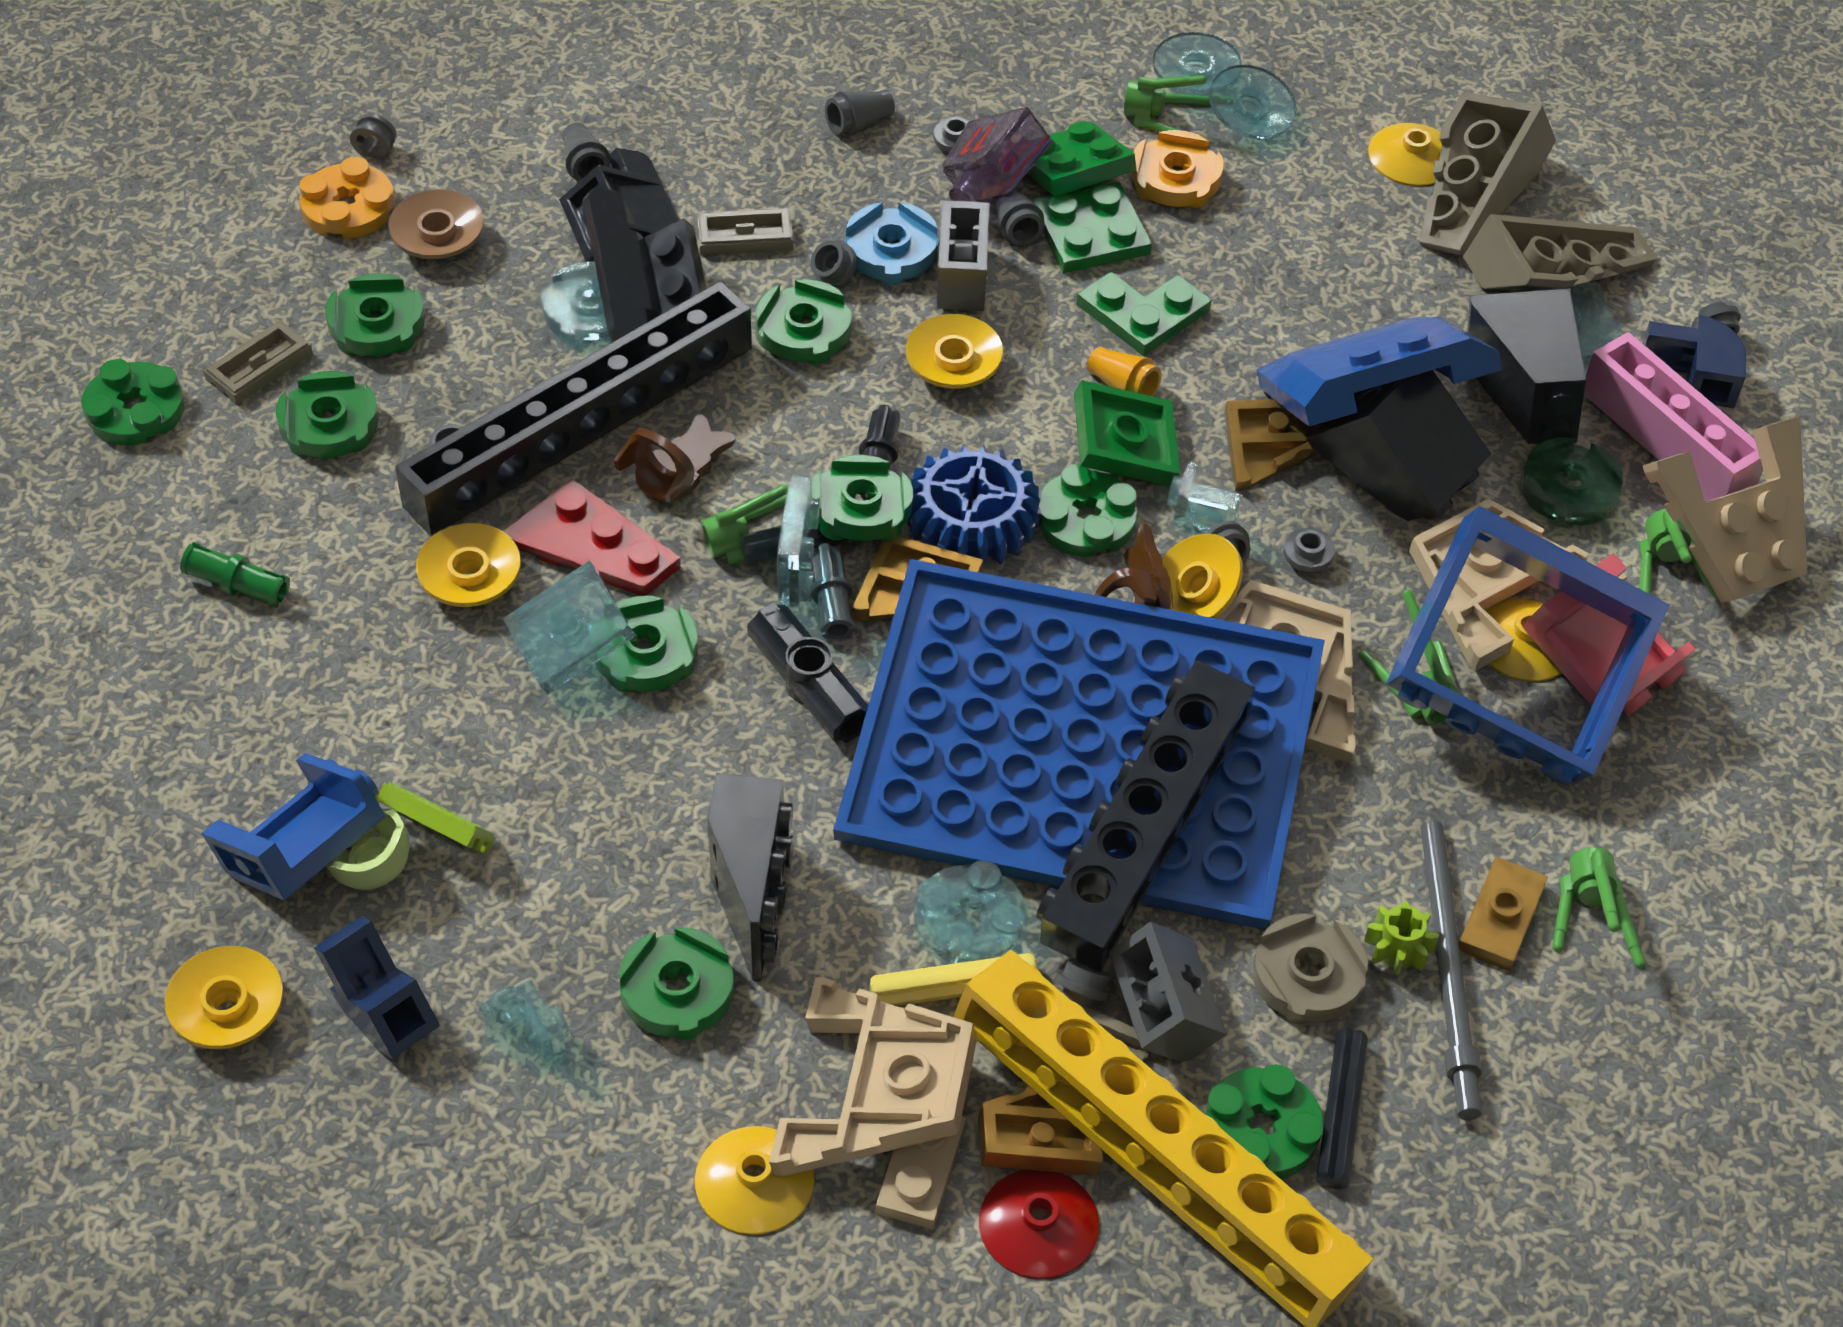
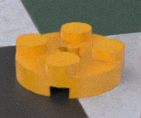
M1168 130L1158 133V140L1146 144V139H1144L1134 149L1136 171L1131 172V179L1136 186L1138 196L1142 199L1152 200L1167 206L1199 208L1207 204L1208 198L1213 196L1221 185L1224 167L1223 157L1219 151L1216 156L1209 149V141L1198 134L1181 130ZM1174 166L1182 167V171H1175L1172 169Z
M349 157L341 164L329 166L315 174L307 175L302 178L299 184V203L302 217L313 231L328 236L327 232L342 234V238H358L368 235L385 225L390 218L389 212L394 207L395 198L390 180L378 169L369 167L367 160L361 157ZM354 197L355 202L348 204L345 201H339V199Z

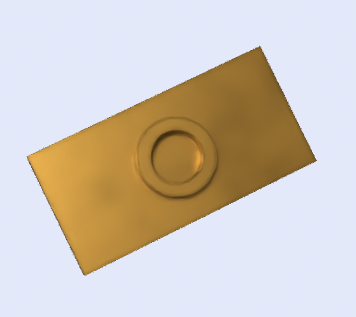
M1495 856L1460 939V952L1511 971L1548 876Z

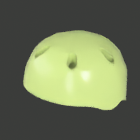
M382 809L386 817L348 847L352 848L350 852L347 850L343 851L326 866L330 874L339 883L357 890H371L388 884L402 872L407 863L410 842L407 829L396 811L393 809Z

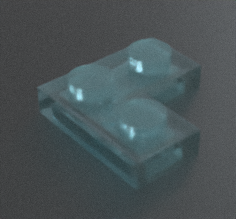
M791 474L777 552L778 605L786 604L799 620L802 602H812L814 571H805V569L812 568L814 538H808L807 536L808 529H818L820 498H811V476Z

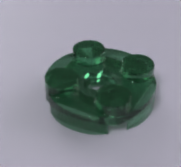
M1554 438L1535 446L1528 455L1520 477L1521 491L1527 503L1536 512L1547 517L1552 525L1560 528H1569L1573 525H1589L1604 520L1616 509L1621 497L1623 471L1618 461L1607 450L1596 444L1591 443L1590 449L1574 445L1576 438ZM1563 477H1567L1570 481L1580 480L1582 483L1580 486L1569 485L1563 481Z

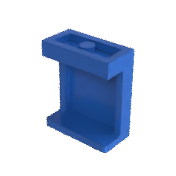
M304 753L296 762L305 775L308 785L255 829L248 832L217 820L201 834L223 870L231 878L285 900L386 817L375 798L379 795L377 786L362 770L356 769L354 771L338 765L332 759L324 760Z

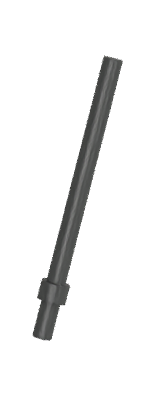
M1427 821L1421 825V835L1434 932L1439 934L1436 950L1449 1048L1444 1053L1447 1077L1454 1081L1458 1117L1463 1120H1474L1482 1114L1477 1078L1482 1074L1480 1054L1478 1048L1472 1046L1443 825L1438 821Z

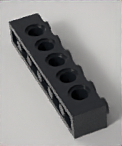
M1198 660L1194 662L1186 677L1178 675L1174 679L1165 698V705L1168 708L1161 719L1153 716L1148 722L1140 740V746L1144 748L1136 761L1128 758L1123 764L1114 786L1118 791L1111 803L1103 800L1097 807L1089 825V831L1093 833L1086 845L1076 844L1070 852L1063 868V874L1066 875V878L1059 890L1050 888L1043 897L1036 914V918L1041 920V944L1095 971H1102L1110 957L1109 950L1114 948L1119 942L1249 718L1255 691L1254 686ZM1195 723L1204 728L1194 730L1186 727L1185 724ZM1173 765L1180 770L1167 772L1159 768V766ZM1137 807H1148L1155 811V813L1150 815H1142L1135 812L1133 809ZM1123 850L1130 856L1117 859L1108 855L1107 852ZM1094 893L1102 896L1105 900L1100 903H1089L1080 897L1084 894Z

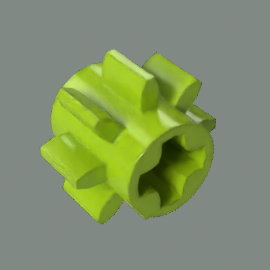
M1403 901L1402 905L1394 906L1389 910L1381 905L1378 908L1375 923L1368 924L1364 942L1376 945L1372 962L1379 963L1382 961L1392 967L1397 975L1400 974L1403 968L1412 965L1419 970H1423L1428 953L1435 951L1439 934L1433 931H1426L1431 914L1429 912L1422 913L1417 908L1410 906L1406 901Z

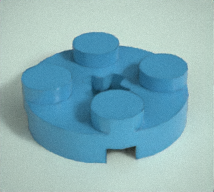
M883 202L868 205L857 211L850 218L846 228L845 242L856 253V269L869 277L880 279L882 283L887 285H898L904 282L905 279L922 274L932 266L938 255L939 240L935 221L927 212L908 203L898 202V209H883ZM886 239L892 242L896 239H899L900 242L896 244H888L883 242V240Z

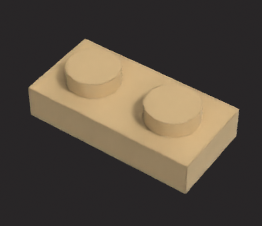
M965 1117L961 1118L959 1133L956 1135L894 1149L876 1203L877 1215L934 1229L966 1127Z

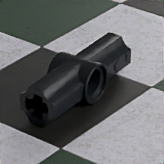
M773 602L759 609L757 615L748 623V635L786 681V690L789 696L808 708L833 741L842 740L847 743L860 736L868 704L833 663L831 647L825 641L812 637L786 604L776 605Z

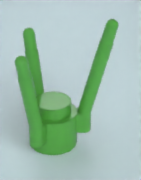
M1203 75L1157 79L1139 77L1138 81L1129 80L1124 102V115L1135 117L1134 127L1148 128L1160 133L1168 130H1178L1153 119V115L1162 116L1165 103L1232 106L1233 100L1231 98L1166 93L1165 89H1161L1203 85L1207 82L1206 76Z
M785 484L733 509L702 519L703 534L712 558L725 556L729 566L746 561L740 546L741 537L750 533L747 521L803 498L806 495V491L803 488H799L790 492V486ZM814 548L771 560L812 558V553L817 549Z
M1666 509L1657 511L1649 516L1645 523L1647 538L1639 542L1642 556L1639 589L1648 594L1651 593L1653 557L1657 556L1664 562L1681 560L1684 563L1692 561L1712 597L1718 598L1689 549L1694 542L1681 520L1672 521Z
M1406 589L1403 592V598L1414 624L1420 608L1412 590ZM1430 637L1424 650L1430 670L1422 675L1459 693L1443 644L1440 641L1433 643ZM1361 650L1359 657L1386 684L1390 672L1367 650ZM1387 686L1398 698L1399 691ZM1400 700L1411 719L1423 715L1429 725L1445 722L1447 716L1430 707L1425 710L1418 709Z
M1591 847L1578 850L1569 859L1570 874L1561 876L1559 879L1561 897L1552 949L1555 952L1563 950L1573 897L1577 896L1585 905H1602L1609 930L1617 932L1621 927L1634 965L1640 969L1644 968L1646 962L1623 897L1621 880L1616 877L1614 856L1603 848Z

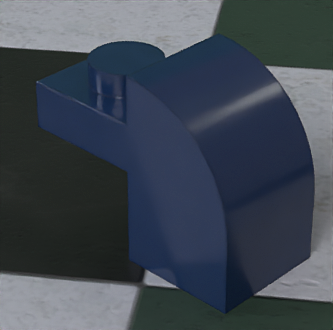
M1702 315L1698 316L1695 328L1649 321L1642 344L1674 371L1687 373V382L1715 406L1735 408L1746 378V350L1739 336L1731 328L1718 320Z
M363 916L359 917L314 947L334 985L329 989L336 1001L374 1047L393 1059L440 1026L417 980L396 968L372 921Z

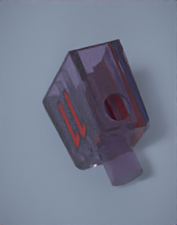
M1028 106L971 120L966 124L942 164L943 172L953 184L949 191L951 201L976 202L979 199L1007 194L1051 146L1053 140Z

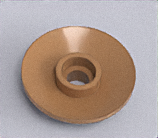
M434 189L418 192L401 201L392 211L388 226L392 241L403 252L423 259H443L458 255L472 247L483 232L484 219L478 204L467 195L452 190Z

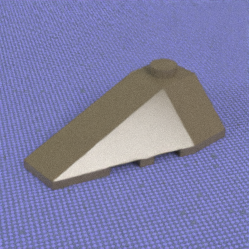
M1467 92L1461 93L1441 129L1440 141L1442 148L1440 158L1435 161L1434 165L1435 184L1433 194L1427 200L1419 241L1422 246L1432 250L1463 256L1490 214L1501 215L1537 176L1556 142L1542 105Z
M1490 214L1463 256L1473 272L1476 282L1481 285L1482 289L1492 291H1533L1567 288L1645 268L1654 264L1657 260L1635 227Z

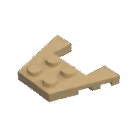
M1799 416L1752 430L1766 482L1707 502L1704 501L1690 451L1643 465L1644 473L1649 482H1658L1669 501L1664 504V507L1672 521L1681 520L1694 542L1689 549L1720 602L1736 600L1807 574L1801 423Z
M1489 498L1413 538L1409 550L1430 590L1463 518L1481 506L1587 561L1589 553L1573 544L1563 548L1543 537L1545 529ZM1475 546L1471 549L1442 615L1469 666L1474 671H1477L1510 653L1514 638L1485 610L1540 580ZM1622 573L1618 578L1626 582L1627 576Z
M1250 580L1235 596L1228 608L1215 619L1325 640L1313 700L1319 703L1307 736L1305 749L1351 763L1356 747L1353 725L1354 695H1352L1351 610Z
M815 977L805 1017L810 1033H860L841 1117L839 1119L780 1118L769 1160L774 1176L784 1177L958 1134L977 1042V1034L973 1023L909 1003L905 1009L881 1002L876 993L859 989L855 994L837 988L836 982L833 980Z

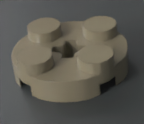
M1294 914L1281 918L1271 924L1262 935L1253 959L1252 976L1259 994L1270 1007L1280 1012L1287 1021L1295 1024L1331 1021L1349 1012L1363 994L1368 969L1367 953L1359 938L1345 925L1337 921L1334 922V926L1325 922L1316 921L1317 915ZM1306 959L1310 965L1320 963L1323 968L1318 976L1305 975L1299 971L1300 960Z

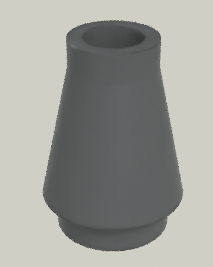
M888 90L877 92L839 91L835 93L833 98L828 99L825 104V117L831 131L835 134L845 133L847 136H851L883 118L892 116L895 111L894 99Z
M572 123L564 129L562 139L565 145L566 169L573 179L581 181L598 165L610 166L611 157L609 151L589 132L584 124Z
M1007 183L998 196L992 197L996 205L1000 232L1009 242L1020 246L1029 245L1035 242L1043 232L1044 214L1014 184L1006 194H1003L1010 185V183Z

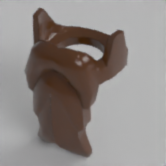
M699 414L694 417L689 430L682 437H675L671 441L652 430L638 428L631 434L629 440L615 457L614 464L618 471L635 464V478L639 489L657 502L670 504L691 494L700 483V477L711 469V462L719 454L732 447L736 442V438L730 432L711 431L707 418ZM651 444H654L663 450L656 449L652 452Z
M1141 523L1138 528L1135 546L1126 549L1124 553L1125 563L1128 568H1121L1108 576L1096 590L1095 595L1107 597L1118 588L1129 587L1135 597L1134 603L1172 610L1173 595L1170 577L1162 555L1156 548L1151 528L1148 524Z

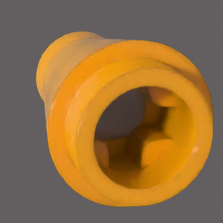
M1101 346L1091 353L1087 363L1088 372L1097 376L1108 386L1154 397L1162 379L1161 369L1155 366L1151 358L1111 351Z

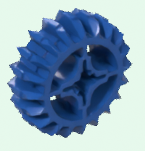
M964 443L958 453H953L944 448L940 459L927 456L923 467L915 468L914 474L911 477L913 501L907 525L910 526L913 540H921L925 544L982 559L983 566L987 562L988 556H992L994 560L1002 565L1007 552L1018 556L1021 548H1023V543H1031L1037 523L1040 522L1041 508L1039 504L1041 494L1039 486L1035 485L1032 471L1023 470L1020 459L1007 461L1004 449L995 454H990L983 444L979 451H969Z

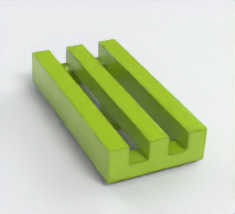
M391 782L383 784L376 798L378 802L484 854L490 850L496 839L491 831Z

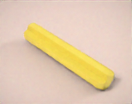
M1018 954L1029 965L1038 969L1037 961L1033 954ZM1000 957L874 975L870 979V992L878 994L881 1002L894 1006L959 998L962 996L966 983Z

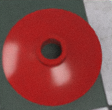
M1020 1170L998 1181L987 1193L980 1209L979 1229L987 1251L1005 1269L1027 1278L1049 1279L1075 1270L1089 1257L1097 1242L1099 1217L1096 1206L1088 1192L1071 1177L1060 1172ZM1040 1207L1048 1210L1051 1216L1045 1220H1037L1029 1212L1034 1208Z

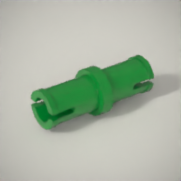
M192 542V545L189 544L180 563V570L183 574L192 575L220 585L221 591L226 594L235 596L239 592L269 603L278 608L279 602L283 601L290 588V578L284 574L280 575L252 565L246 556L234 554L231 557L203 547L196 542Z

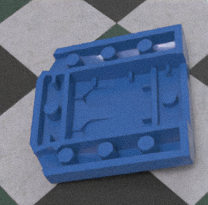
M1414 317L1291 352L1256 371L1260 388L1306 425L1312 426L1357 413L1354 398L1355 392L1434 369L1449 378L1453 384L1501 371L1502 366L1498 350L1441 317Z

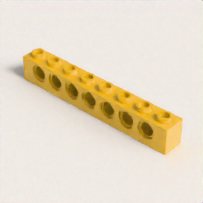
M1010 949L966 983L954 1017L973 1023L977 1034V1041L1065 1116L1082 1133L1101 1147L1105 1153L1303 1326L1319 1327L1356 1289L1374 1258L1365 1252L1351 1236L1343 1233L1318 1212L1304 1196L1296 1193L1270 1171L1261 1159L1249 1153L1222 1130L1214 1119L1202 1113L1181 1095L1167 1079L1159 1076L1133 1054L1125 1043L1113 1037L1093 1020L1079 1004L1071 1001L1045 979L1037 968L1029 965Z

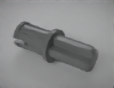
M828 543L819 545V549L812 553L815 584L811 589L812 598L819 606L822 636L826 639L846 638L854 632L849 604L853 589L851 583L845 577L842 551L839 547H830Z

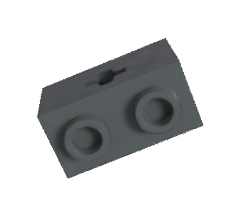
M942 200L937 309L984 311L989 203Z
M1149 922L1109 950L1141 1049L1178 1062H1185L1227 1035L1193 938Z

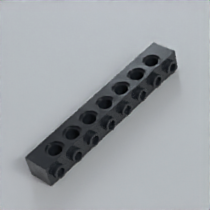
M720 281L395 466L402 507L430 536L436 534L752 350L751 308Z

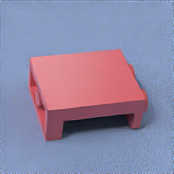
M1614 553L1596 565L1598 568L1616 577H1619L1627 569ZM1560 591L1545 602L1522 627L1592 707L1628 626ZM1657 632L1623 708L1628 717L1654 697L1648 691L1649 688L1658 683L1665 690L1688 671L1682 662L1696 650L1689 641L1675 651Z

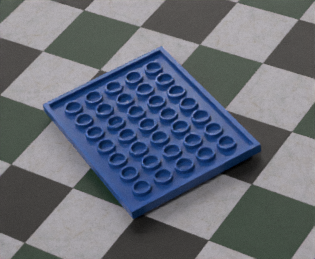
M910 559L834 825V840L1060 887L1066 878V875L1063 874V868L1070 852L1076 844L1085 846L1093 833L1089 831V825L1097 807L1103 800L1111 803L1118 791L1114 786L1120 769L1128 758L1136 761L1144 748L1140 746V740L1148 722L1153 716L1161 719L1168 708L1165 705V698L1174 679L1178 675L1186 677L1194 662L1198 660L1254 686L1255 691L1251 713L1141 904L1266 930L1271 923L1325 640ZM1195 723L1185 724L1186 727L1194 730L1204 728ZM1173 765L1159 766V768L1167 772L1180 770ZM1137 807L1133 809L1135 812L1142 815H1150L1155 813V811L1148 807ZM1123 850L1107 852L1108 855L1117 859L1130 856Z

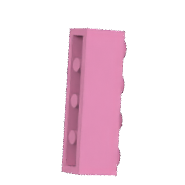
M1627 332L1593 351L1586 373L1584 395L1658 460L1690 451L1704 501L1707 502L1759 483L1763 473V466L1755 439L1632 334Z

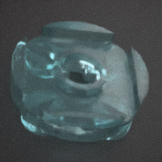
M595 262L572 264L552 276L553 284L547 288V291L544 287L541 294L543 317L549 329L561 336L564 343L572 346L610 341ZM592 299V302L596 305L584 306L583 301Z
M982 860L972 865L952 866L934 874L929 879L923 881L917 888L913 917L914 930L918 941L926 952L940 961L943 958L952 963H962L1003 956L1010 949L1014 951L1017 942L1024 930L1026 907L1017 886L1009 878L1002 875L1000 869L995 864ZM965 907H971L973 910L978 909L982 912L979 914V924L972 926L967 919L957 921L955 917L959 916L960 910Z

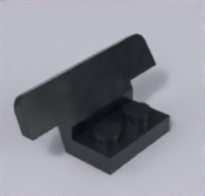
M616 148L610 153V163L613 168L598 165L559 199L585 262L594 268L595 262L583 205V199L591 189L600 188L622 192L629 229L637 231L643 237L679 221L651 159L644 153Z
M593 188L584 197L583 205L608 335L613 342L707 289L694 226L685 218L643 237L637 231L629 229L622 192Z

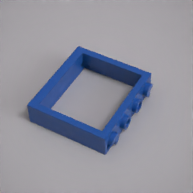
M1479 506L1463 518L1385 685L1399 691L1398 698L1406 704L1423 710L1430 707L1447 716L1445 719L1446 723L1454 729L1467 734L1478 732L1494 740L1493 747L1499 752L1516 759H1523L1525 756L1542 765V773L1549 778L1566 784H1570L1572 780L1578 782L1594 775L1670 604ZM1473 546L1628 626L1572 751L1543 738L1415 671Z

